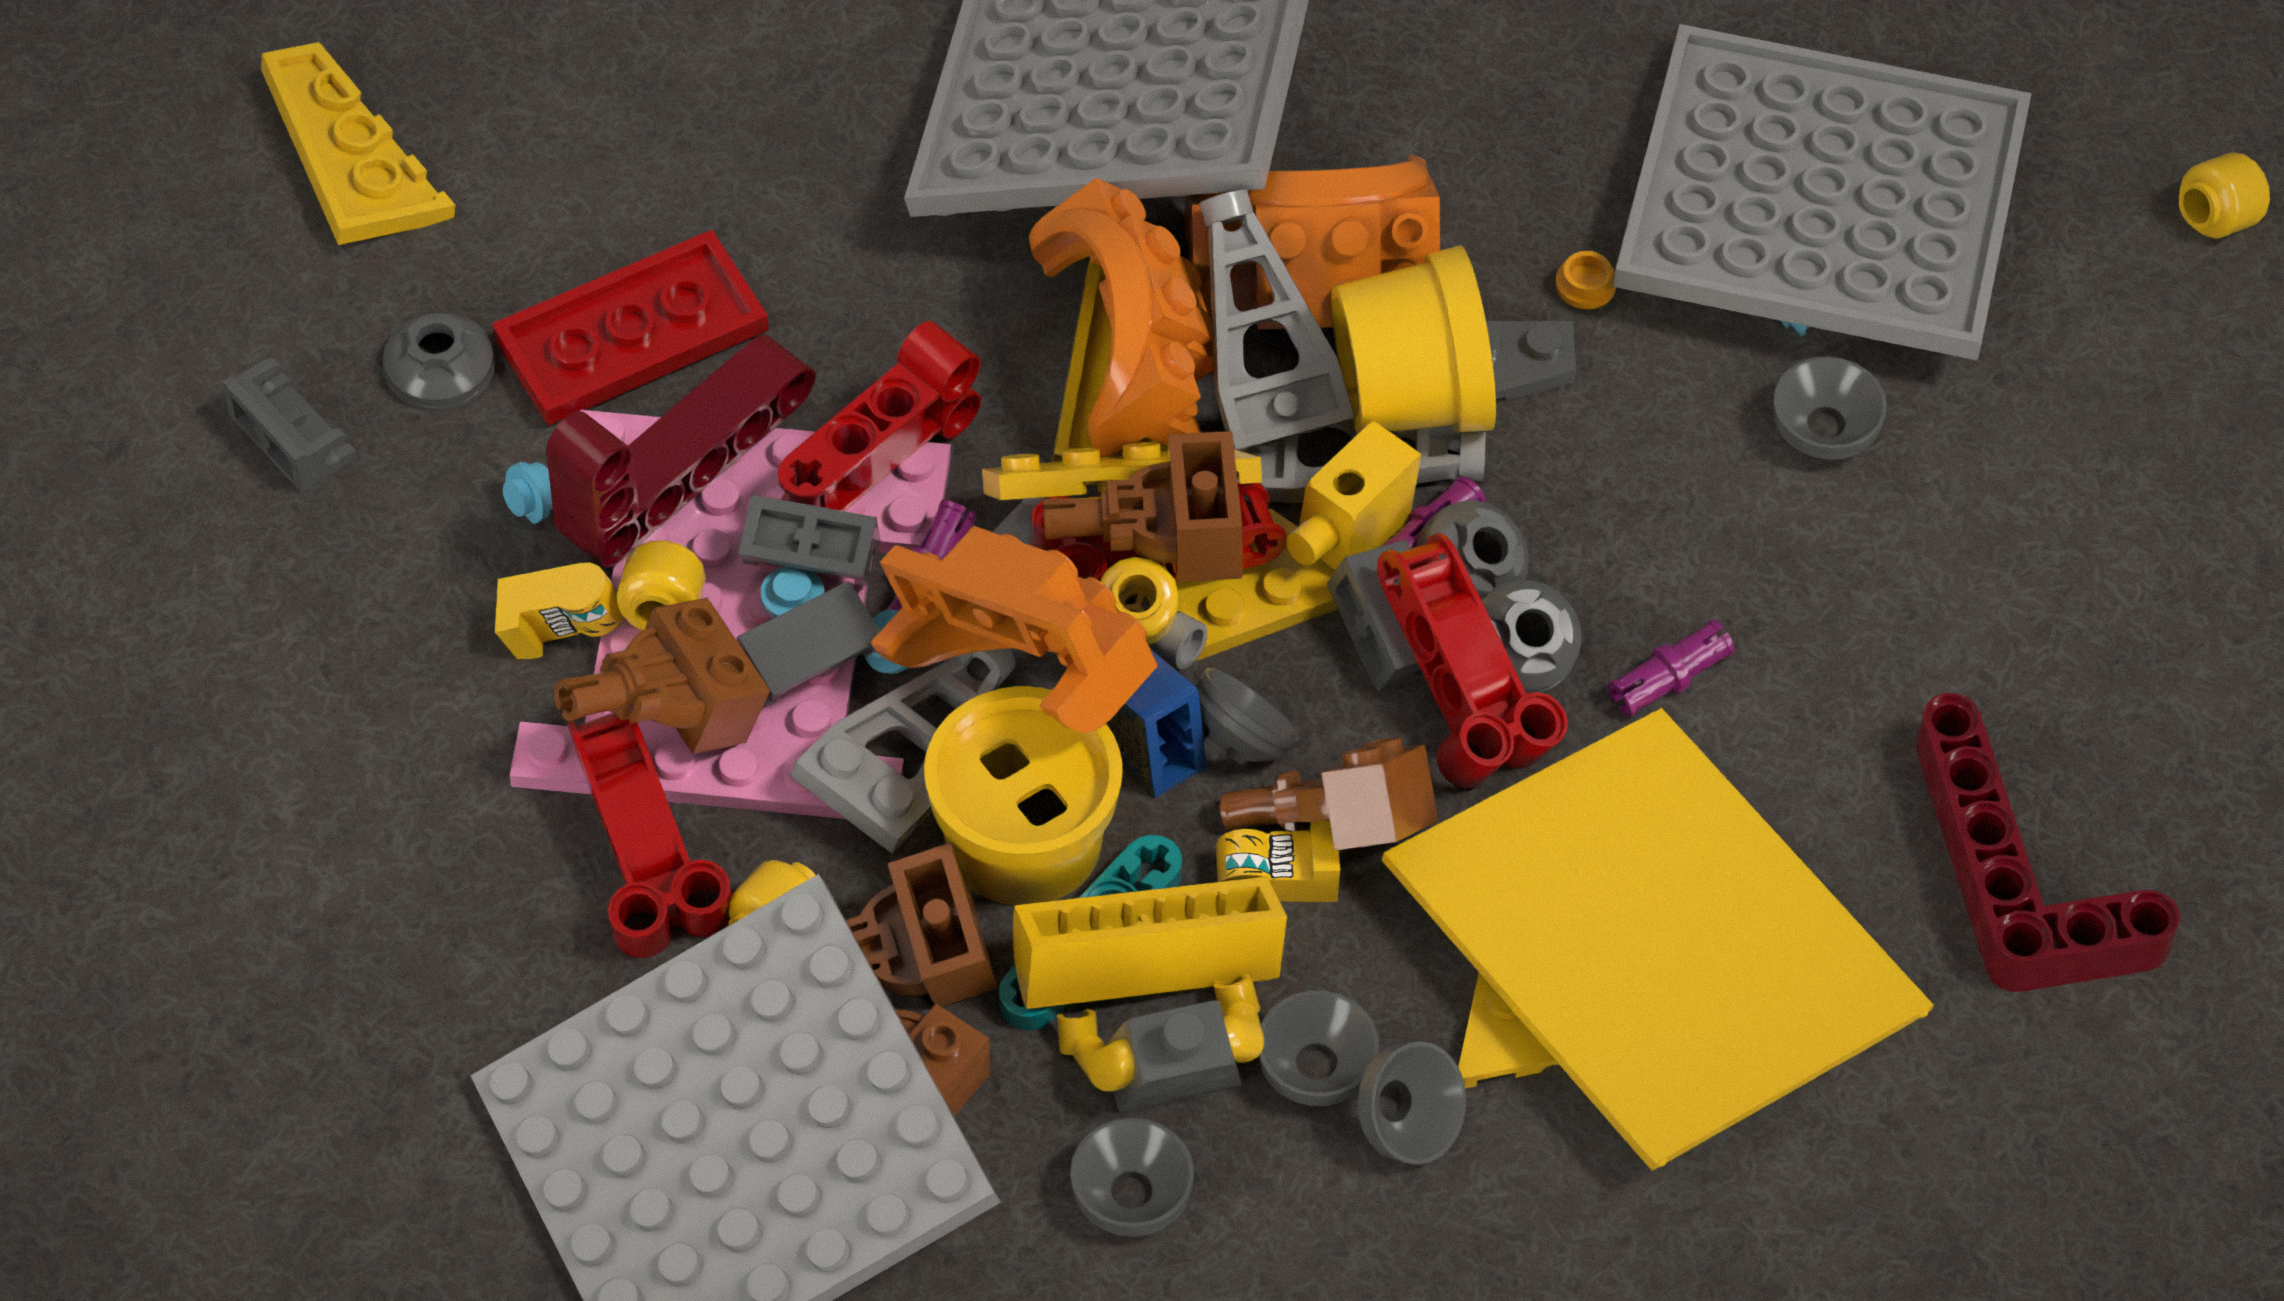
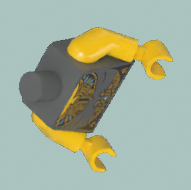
M1249 973L1243 974L1244 980L1231 985H1222L1221 980L1216 981L1213 987L1217 1001H1208L1131 1018L1122 1024L1106 1045L1098 1037L1095 1011L1090 1009L1083 1010V1017L1066 1018L1063 1014H1058L1056 1018L1060 1053L1074 1055L1075 1060L1096 1088L1107 1092L1113 1091L1118 1112L1240 1086L1242 1083L1236 1062L1245 1063L1254 1060L1260 1055L1264 1046V1037L1258 1016L1260 1006L1252 975Z

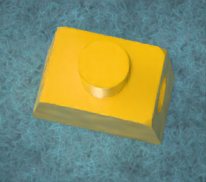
M1374 420L1369 423L1321 468L1306 485L1299 527L1286 538V545L1291 556L1304 566H1311L1321 559L1336 570L1345 557L1375 549L1386 543L1409 522V514L1412 511L1422 454Z

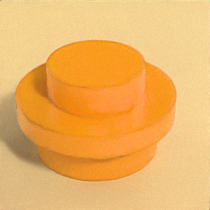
M1580 251L1571 255L1559 267L1556 275V290L1563 301L1575 308L1596 309L1606 305L1615 295L1616 287H1613L1615 271L1603 255L1593 251Z

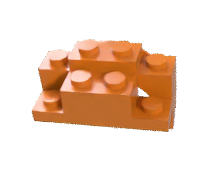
M1095 178L1043 216L1032 228L1029 235V244L1034 259L1042 265L1044 274L1051 278L1074 262L1089 256L1093 264L1103 268L1106 279L1100 282L1098 287L1112 328V338L1106 376L1100 394L1089 416L1088 434L1092 448L1100 449V457L1121 455L1123 453V445L1138 443L1145 437L1168 445V435L1201 433L1196 417L1198 412L1196 401L1201 396L1196 382L1214 370V335L1212 317L1207 313L1200 291L1201 277L1195 266L1188 259L1180 256V247L1175 237L1166 228L1144 221L1146 218L1145 209L1133 192Z
M973 526L943 559L930 552L921 554L895 545L880 561L902 605L898 613L870 642L875 651L889 662L904 667L919 668L952 657L995 649H1019L1038 657H1042L1046 651L1057 653L1060 663L1067 666V669L1057 685L1039 706L1044 714L1052 716L1063 727L1078 732H1091L1104 726L1158 667L1146 641L1147 632L1142 624L1128 613L1117 612L1114 606L1116 599L1111 590L1095 578L1088 577L1083 579L1078 577L1077 568L1072 561L1057 550L1045 551L1022 543L1013 535L1007 533L999 535Z

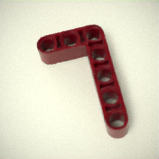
M763 334L746 344L629 445L625 444L585 412L576 411L571 413L556 426L546 446L556 530L601 566L608 568L616 565L798 409L813 389L816 380L815 370L773 338Z
M1943 693L1934 696L1926 704L1923 711L1916 741V752L1984 966L1990 979L2005 990L2024 992L2150 971L2160 967L2169 956L2180 922L2179 909L2175 902L2164 893L2155 890H2138L2044 906L1980 711L1969 698L1957 693ZM1940 732H1947L1955 736H1946ZM1958 786H1967L1973 790H1964ZM1974 839L1984 840L1992 845H1983L1977 843ZM1991 894H2000L2008 897L2010 900H2000ZM2135 928L2149 930L2155 935L2140 933ZM2072 939L2085 940L2089 942L2092 946H2084L2078 944ZM2009 949L2023 951L2029 956H2018L2010 952Z

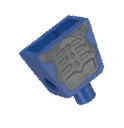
M1151 650L1158 667L1106 724L1117 741L1122 760L1152 796L1156 798L1205 769L1207 762L1198 689Z

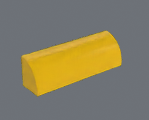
M1268 877L1014 905L1013 950L1022 999L1026 1009L1213 987V984L1221 980L1222 985H1231L1244 980L1243 974L1246 973L1252 975L1253 982L1279 978L1287 915Z

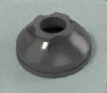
M433 312L409 319L392 333L385 345L382 365L384 378L389 389L400 400L410 406L423 410L441 411L465 405L478 397L488 387L494 375L496 361L494 349L488 335L476 322L466 316L455 313ZM431 333H444L454 339L450 349L438 354L426 353L418 347L421 339Z
M1815 357L1801 361L1782 375L1775 388L1773 416L1779 433L1792 447L1815 458L1829 460L1845 459L1861 453L1869 448L1877 439L1886 418L1887 401L1879 381L1862 366L1843 358ZM1828 413L1841 420L1844 425V431L1836 437L1823 438L1814 434L1808 427L1807 422L1816 414Z
M1470 500L1452 504L1433 515L1421 530L1417 547L1426 544L1428 537L1437 533L1445 534L1452 541L1480 598L1498 585L1514 580L1526 579L1529 566L1526 541L1511 517L1489 503ZM1476 532H1487L1498 540L1501 546V558L1498 564H1487L1477 557L1473 549V538ZM1440 554L1439 560L1445 559V555Z
M1514 580L1498 585L1488 591L1481 600L1526 693H1541L1561 683L1571 672L1579 656L1582 642L1581 626L1576 612L1569 601L1552 587L1533 580ZM1532 612L1545 619L1550 635L1548 642L1544 646L1531 647L1520 640L1516 632V621L1519 615Z
M1207 668L1199 678V682L1195 687L1199 693L1203 736L1205 741L1222 755L1245 766L1249 762L1284 758L1288 751L1292 750L1300 740L1299 733L1290 721L1264 697L1243 682L1214 668Z
M1314 990L1293 994L1271 1008L1261 1023L1264 1046L1258 1058L1262 1073L1277 1092L1300 1104L1329 1106L1354 1097L1359 1092L1366 1069L1373 1058L1379 1054V1036L1374 1022L1361 1006L1341 994ZM1320 1049L1331 1054L1337 1066L1329 1077L1311 1079L1299 1071L1296 1064L1297 1059L1305 1051Z
M1410 1041L1393 1044L1383 1049L1373 1058L1364 1073L1359 1087L1358 1114L1366 1138L1379 1154L1401 1163L1415 1165L1430 1163L1441 1157L1453 1145L1460 1133L1466 1110L1465 1085L1454 1059L1444 1049L1433 1043ZM1389 1082H1393L1399 1090L1401 1102L1396 1115L1392 1119L1387 1120L1380 1110L1379 1098L1384 1086Z
M1124 1118L1102 1124L1086 1135L1078 1145L1072 1158L1070 1180L1074 1199L1080 1211L1090 1222L1104 1231L1121 1236L1135 1237L1160 1231L1180 1216L1185 1210L1192 1193L1194 1168L1192 1157L1186 1145L1173 1131L1162 1124L1148 1119ZM1128 1177L1142 1179L1150 1186L1152 1196L1145 1205L1139 1208L1122 1207L1115 1202L1111 1194V1190L1116 1182Z

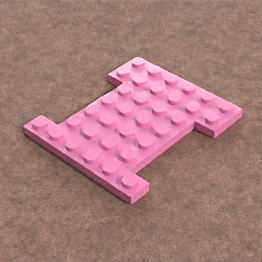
M580 410L588 414L627 445L632 443L661 418ZM774 428L640 544L642 545L649 541L667 540L681 544L694 552L702 562L706 576L701 598L708 597L736 640L739 635L772 619L762 606L761 586L771 572L784 567L759 562L757 566L744 564L742 558L738 556L751 495L781 500L785 492L780 487L778 481L779 465L788 454L814 434V431ZM926 442L845 511L877 517L881 539L878 552L888 553L895 545L909 550L920 546L938 510L940 501L945 500L951 460V444ZM629 555L614 565L611 582L617 589L619 588L625 562ZM815 572L823 582L824 593L850 581L865 606L868 586L855 584L854 579ZM623 618L618 627L610 633L602 635L594 674L600 673L602 660L606 654L624 651L641 630ZM857 656L784 692L783 696L776 699L777 702L767 707L763 706L746 743L692 754L676 728L665 726L652 720L638 722L667 801L846 819L790 777L795 762L834 723L848 716ZM606 711L587 715L585 723L613 712ZM520 722L510 771L511 787L591 794L568 726ZM877 756L902 776L904 775V758Z

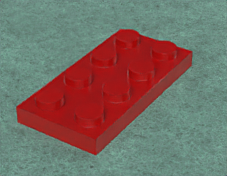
M709 230L492 323L494 340L547 426L563 420L573 412L591 408L769 330L766 311L713 230Z

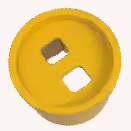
M1462 245L1427 254L1422 264L1332 287L1331 307L1337 358L1354 414L1352 423L1357 434L1373 420L1389 432L1452 426L1456 433L1491 431L1494 429L1496 421V393L1488 330L1473 267Z
M1031 686L1007 687L983 693L966 701L950 713L940 724L926 752L924 764L926 789L933 815L943 831L945 844L951 843L965 871L970 889L980 896L1000 904L1014 906L1056 901L1070 894L1083 884L1098 862L1104 831L1113 817L1121 788L1123 774L1122 758L1112 731L1105 724L1095 731L1078 732L1063 727L1052 716L1044 714L1039 704L1052 691L1051 689ZM1043 789H1050L1063 802L1067 810L1041 826H1035L1028 821L1017 806Z

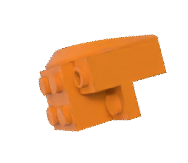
M1407 154V161L1382 166L1330 170L1269 171L1265 189L1247 191L1254 214L1319 327H1333L1331 307L1333 286L1422 264L1425 255L1440 251V196L1428 173L1426 161L1413 154ZM1228 192L1195 194L1184 197L1185 236L1189 247V261L1195 266L1201 277L1200 291L1208 314H1212L1209 236L1199 203ZM1240 221L1224 225L1223 229L1234 232L1239 230L1242 224ZM1249 261L1232 267L1230 271L1234 305L1239 311L1245 312L1273 303L1274 295L1262 267L1258 263ZM1274 321L1256 324L1258 330L1285 329Z

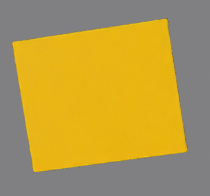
M1662 708L1649 713L1647 716L1383 853L1382 862L1651 1171L1665 1166L1667 1162L1903 1029L1918 1018L1926 1017L1934 1006Z

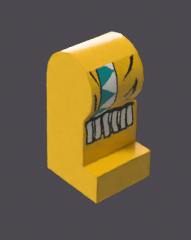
M577 563L498 579L495 633L516 659L542 657L543 642L578 635V633L590 637L608 634L618 627L624 618L620 613L617 603L618 589L604 571L593 563Z
M1330 821L1311 822L1310 831H1271V833L1266 834L1253 829H1240L1225 833L1218 838L1216 843L1218 882L1268 877L1280 902L1338 901L1340 877L1339 850H1335Z

